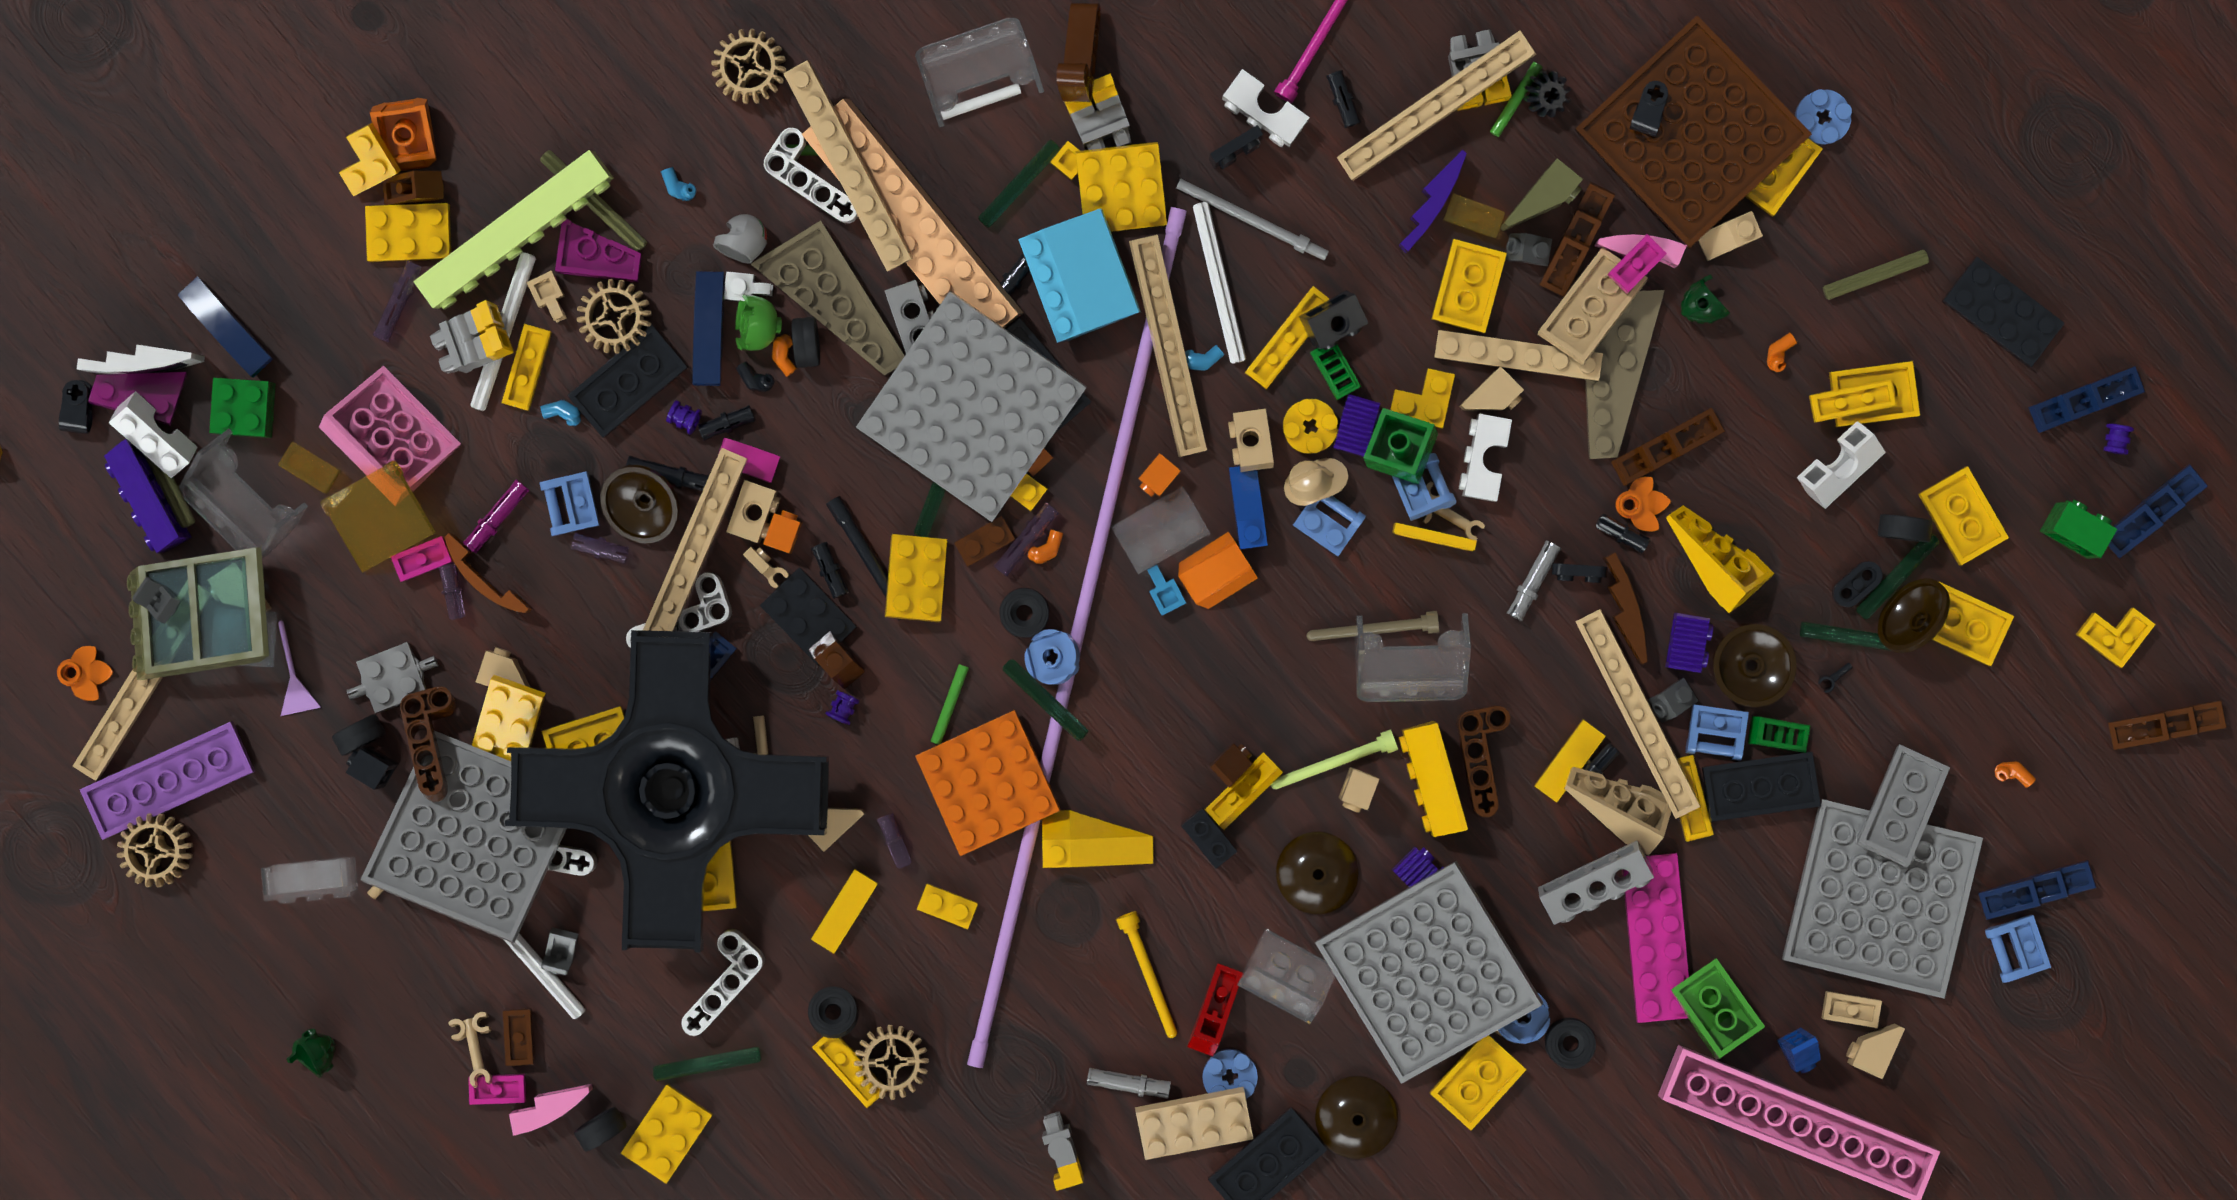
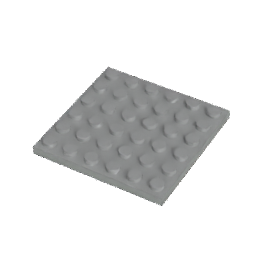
M949 291L856 428L992 522L1087 386L958 295Z
M435 731L448 785V793L439 802L429 801L418 787L413 767L361 877V881L515 943L567 828L505 826V820L509 819L511 761ZM425 756L421 761V765H430L433 761V756ZM428 776L432 784V788L429 790L434 791L437 783L433 780L432 776Z
M1820 799L1821 806L1817 810L1782 959L1945 999L1983 838L1927 824L1911 864L1905 867L1856 844L1870 810Z
M1457 861L1315 942L1401 1084L1543 1004V1001Z

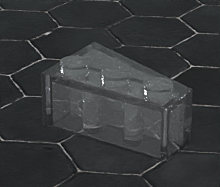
M355 856L273 864L261 868L264 901L279 900V903L296 902V898L306 897V901L323 899L325 894H334V898L351 896L350 892L358 889Z

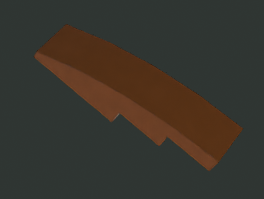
M1592 182L1589 183L1540 282L1541 286L1565 297L1615 193Z
M1709 408L1611 461L1622 484L1625 486L1725 431L1713 409Z
M1613 552L1603 557L1604 562L1616 580L1615 583L1607 588L1620 609V612L1611 617L1638 663L1644 664L1648 661L1645 632L1639 606L1629 578L1616 552Z
M2221 700L2108 723L2114 750L2227 728Z

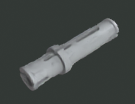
M1547 540L1545 541L1522 586H1518V594L1507 614L1523 621L1532 601L1537 599V592L1548 574L1552 563L1559 551H1561L1559 546Z
M1089 1068L1087 1085L1137 1093L1140 1097L1151 1095L1168 1099L1171 1081L1147 1078V1075L1143 1074L1140 1077Z

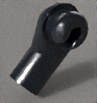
M747 361L735 368L746 387L750 390L766 392L771 390L775 383L774 377L771 374L754 373Z

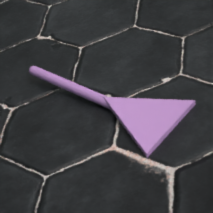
M280 620L278 625L290 673L281 716L321 708L296 677L284 622Z

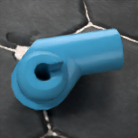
M674 167L661 171L670 196L683 201H689L694 198L696 187L691 183L687 184L678 181Z
M1215 345L1206 354L1187 350L1185 351V356L1189 369L1205 371L1223 357L1224 353Z
M565 400L540 406L544 419L559 415L566 420L569 426H576L581 421L579 409Z

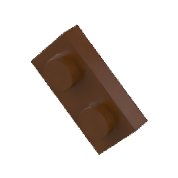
M1000 516L954 542L968 567L1013 542L1015 538L1004 518Z
M532 1008L503 1010L506 1066L533 1065L535 1058Z

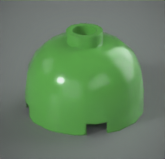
M743 295L742 297L745 301H739L736 312L735 330L740 329L741 338H736V344L740 350H761L774 340L776 333L779 334L781 332L782 320L781 317H777L776 309L771 302L762 297Z

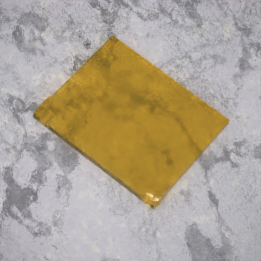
M394 460L320 502L321 507L326 515H329L362 573L436 533L402 475L404 474Z

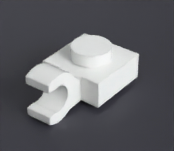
M726 272L724 299L745 301L742 297L743 295L772 296L773 285L754 283V274Z

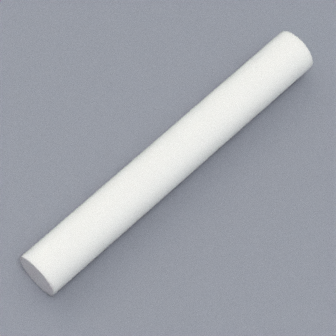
M1016 83L940 109L943 120L1021 94L1019 84Z

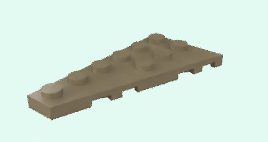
M821 220L751 263L754 268L884 376L893 372L905 355Z
M1665 290L1639 291L1594 351L1603 353L1599 381L1585 379L1589 459L1618 458Z

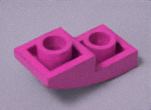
M723 439L721 448L748 459L742 473L768 483L772 482L780 456L731 439Z

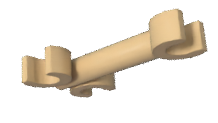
M1429 482V483L1426 485V487H1427L1428 492H1429V494H1430V496H1431V499L1433 500V499H1435V498L1440 497L1439 495H1438V496H1433V495L1431 494L1430 489H1431V487L1433 486L1434 483H1433V482ZM1449 508L1434 512L1463 529L1468 539H1478L1471 534L1472 526L1476 525L1481 529L1485 527L1481 521H1469ZM1432 513L1426 515L1423 523L1426 524L1430 521Z
M479 1012L473 1018L464 1021L452 1019L448 1022L451 1027H461L458 1034L451 1036L454 1041H461L467 1037L474 1070L469 1080L474 1088L478 1087L477 1078L480 1075L485 1076V1081L488 1084H492L493 1080L490 1072L484 1069L477 1032L487 1034L492 1031L489 1026H479L482 1019L489 1017L486 1012Z

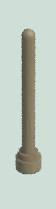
M1437 611L1426 612V615H1421V618L1310 630L1307 632V639L1309 641L1417 629H1422V632L1428 631V634L1439 633Z

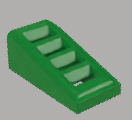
M1338 345L1327 350L1317 348L1310 352L1336 401L1361 387ZM1333 349L1335 354L1321 361L1319 356ZM1338 359L1340 364L1327 371L1325 365ZM1344 369L1345 374L1332 380L1330 375ZM1349 378L1351 383L1338 390L1336 384Z
M1753 716L1751 718L1748 743L1806 753L1810 725ZM1774 725L1776 726L1774 741H1771L1772 729ZM1784 727H1787L1785 743H1782ZM1795 729H1799L1796 745H1792Z

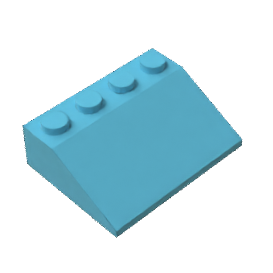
M1102 208L1018 239L1057 343L1072 340L1141 312Z

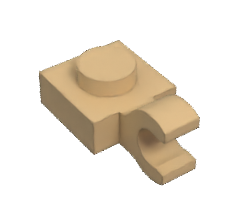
M549 271L526 282L538 307L542 308L547 305L556 323L567 318L558 302L559 299L565 296L553 271Z
M750 547L743 554L768 579L772 587H779L774 581L775 574L781 573L785 578L789 577V573L784 568H773L768 563L771 557L762 548L759 547L756 550L754 547Z

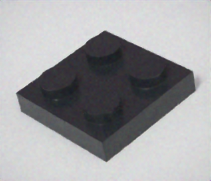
M1256 125L1210 153L1209 161L1215 169L1220 166L1223 170L1235 163L1236 156L1244 152L1245 155H1248L1257 150L1263 137L1261 129Z

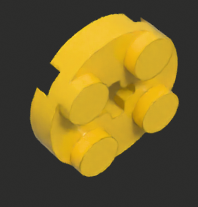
M1304 399L1292 405L1285 414L1283 433L1287 443L1296 451L1304 454L1318 453L1327 449L1335 440L1338 432V420L1334 411L1326 403L1317 399ZM1314 419L1316 421L1315 426L1318 428L1317 432L1305 433L1306 427L1303 425V422L1305 420L1310 422Z

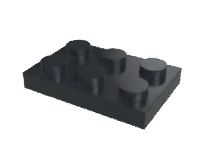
M800 567L760 605L816 665H818V662L809 651L815 643L829 631L841 643L857 627Z

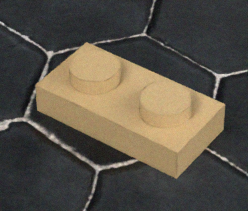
M1826 991L1821 1018L1878 1028L1882 1001Z

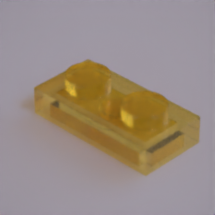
M1453 193L1443 221L1495 239L1505 212Z
M291 442L278 466L324 494L329 492L341 472L340 469L295 442Z

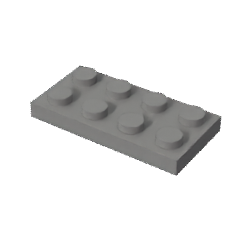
M1899 744L1896 747L1856 844L1908 867L1911 864L1950 767Z

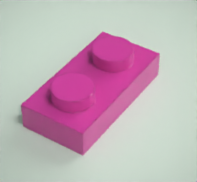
M1647 234L1607 275L1627 294L1667 253Z
M444 536L391 556L400 582L454 562Z
M525 1074L492 1075V1084L486 1083L485 1076L480 1075L477 1078L478 1087L476 1088L470 1084V1076L468 1077L469 1105L526 1102Z

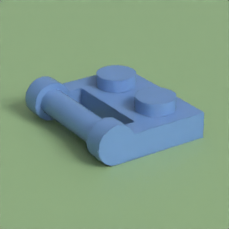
M1436 453L1430 454L1425 469H1428L1440 497L1431 499L1423 477H1421L1419 484L1392 476L1411 521L1437 510L1450 508L1457 502L1454 494L1449 492L1438 466L1440 461Z
M587 471L539 482L541 491L545 493L552 528H550L551 536L600 526ZM561 486L570 521L569 524L565 525L562 522L555 488Z
M1330 496L1320 501L1351 522L1347 529L1317 509L1316 506L1319 501L1305 506L1293 526L1338 557L1366 515L1360 511L1358 513L1335 497Z
M1692 705L1686 753L1695 754V752L1728 756L1732 757V760L1741 761L1749 712ZM1698 733L1735 738L1734 745L1697 741Z
M2030 914L1985 929L1987 938L1991 939L2002 971L2000 974L2002 983L2051 968L2034 915ZM2009 934L2020 968L2012 969L2001 935Z

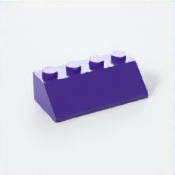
M125 439L104 455L107 461L105 468L112 478L117 479L120 485L118 492L124 502L130 503L133 509L131 516L138 527L142 526L147 535L144 537V540L151 551L155 550L156 553L164 554L192 538L187 527H180L144 454L128 439Z

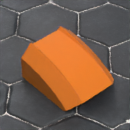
M415 98L389 103L384 102L372 107L370 111L371 121L401 171L429 167L436 161L434 135L427 99Z
M1229 532L1179 562L1178 577L1195 604L1210 609L1258 579Z

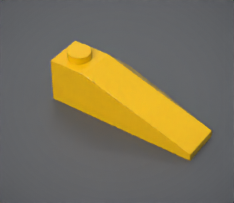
M1684 505L1666 517L1708 592L1728 613L1743 604L1774 575V572L1755 553L1749 549L1744 552L1732 544L1734 539L1727 534L1724 537L1712 530V526L1708 521Z
M1061 810L1042 819L1043 868L1153 864L1152 835L1071 810Z

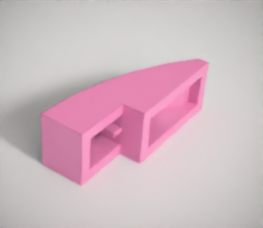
M1616 235L1600 238L1594 246L1600 249L1603 247L1612 254L1624 258L1646 235ZM1650 236L1667 253L1659 262L1673 268L1677 267L1687 245L1670 239Z
M592 1084L538 1094L534 1097L535 1106L513 1110L509 1114L513 1136L535 1130L563 1116L593 1090Z

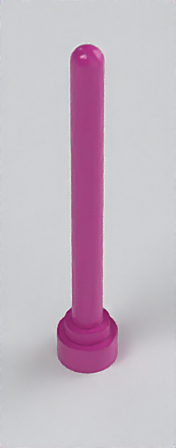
M1335 0L1288 80L1284 79L1283 83L1279 82L1274 91L1276 96L1291 104L1294 102L1298 95L1296 92L1299 88L1297 84L1348 0Z

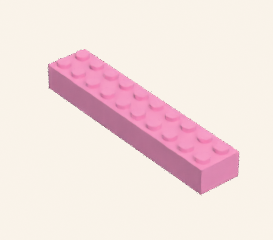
M1681 1045L1677 1046L1658 1094L1664 1101L1911 1200L1922 1199L1940 1154L1939 1150L1930 1145Z

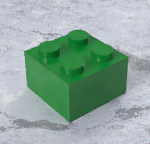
M213 378L209 433L272 438L276 383Z
M1383 408L1363 457L1367 468L1419 484L1438 436L1435 424Z
M2066 500V502L2055 503L2040 532L2083 557L2090 559L2103 556L2117 528L2111 526L2112 520L2098 513L2095 516L2087 512L2088 507L2081 502Z

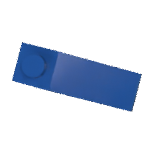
M1240 466L1230 467L1229 474L1239 548L1247 549L1268 546L1257 470L1241 472Z
M1801 1027L1777 1040L1791 1069L1796 1073L1799 1071L1806 1073L1816 1067L1815 1063L1821 1060L1816 1037Z

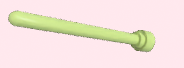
M1390 729L1380 733L1381 736L1376 737L1377 740L1282 775L1271 784V787L1273 789L1282 788L1378 751L1382 753L1387 751L1388 754L1397 751L1398 747Z

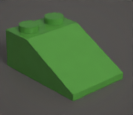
M1717 958L1671 989L1698 1035L1716 1060L1765 1027Z

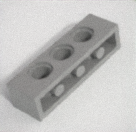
M916 280L885 290L906 354L914 343L915 333L923 330L934 314L933 310L927 312L924 301L929 300L924 284L918 286ZM910 304H916L920 308L919 316L914 319H909L905 316V309Z
M1637 840L1539 886V898L1554 925L1559 922L1566 923L1574 919L1576 914L1585 910L1592 911L1610 898L1615 900L1622 897L1627 890L1634 887H1644L1654 878L1653 869ZM1622 869L1629 872L1624 877L1615 875L1617 871ZM1595 881L1604 883L1601 888L1597 889L1590 886ZM1570 893L1579 895L1575 900L1565 898Z

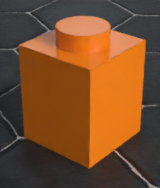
M1159 453L1138 478L1142 482L1139 487L1151 497L1154 494L1160 497L1181 470Z
M782 510L781 515L774 513L763 544L792 554L802 522L796 521L798 515Z

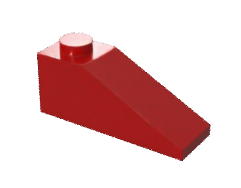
M1219 963L1217 964L1187 1045L1188 1048L1213 1057L1220 1044L1243 972Z

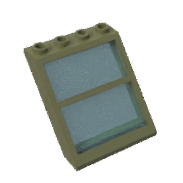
M261 547L136 567L128 575L127 588L128 591H131V598L144 579L149 577L169 587L180 600L176 612L169 617L165 624L157 621L147 608L135 603L133 600L129 603V616L133 618L130 639L132 645H135L132 668L137 673V680L257 663L269 656Z

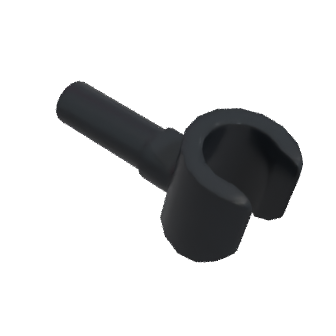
M1847 663L1830 676L1822 675L1818 679V684L1825 679L1830 680L1831 686L1826 688L1824 692H1831L1835 687V682L1853 668L1852 665Z

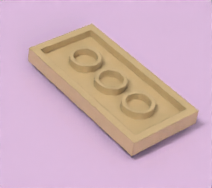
M1603 247L1538 331L1539 336L1582 365L1586 363L1648 279V277L1644 276L1626 294L1607 275L1621 259Z
M1244 1087L1135 1107L1145 1160L1253 1139Z

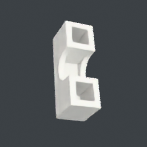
M1242 69L1223 95L1222 100L1226 102L1224 106L1235 115H1238L1240 112L1248 118L1246 122L1251 127L1258 125L1260 129L1262 128L1271 134L1268 138L1276 145L1282 147L1285 144L1287 147H1290L1310 117L1288 101L1277 113L1269 114L1262 111L1258 106L1257 98L1265 85Z
M135 391L116 408L109 424L172 478L190 463L197 446L178 429L171 434L163 432L154 420L156 409Z
M1478 414L1476 419H1471L1469 435L1473 436L1471 447H1466L1464 462L1468 463L1466 474H1461L1459 489L1463 490L1462 496L1492 502L1498 500L1502 474L1491 472L1484 466L1483 454L1491 446L1507 447L1512 423L1511 419Z
M1858 421L1837 439L1841 446V452L1832 464L1825 466L1816 459L1797 477L1807 494L1825 509L1886 453L1876 436Z

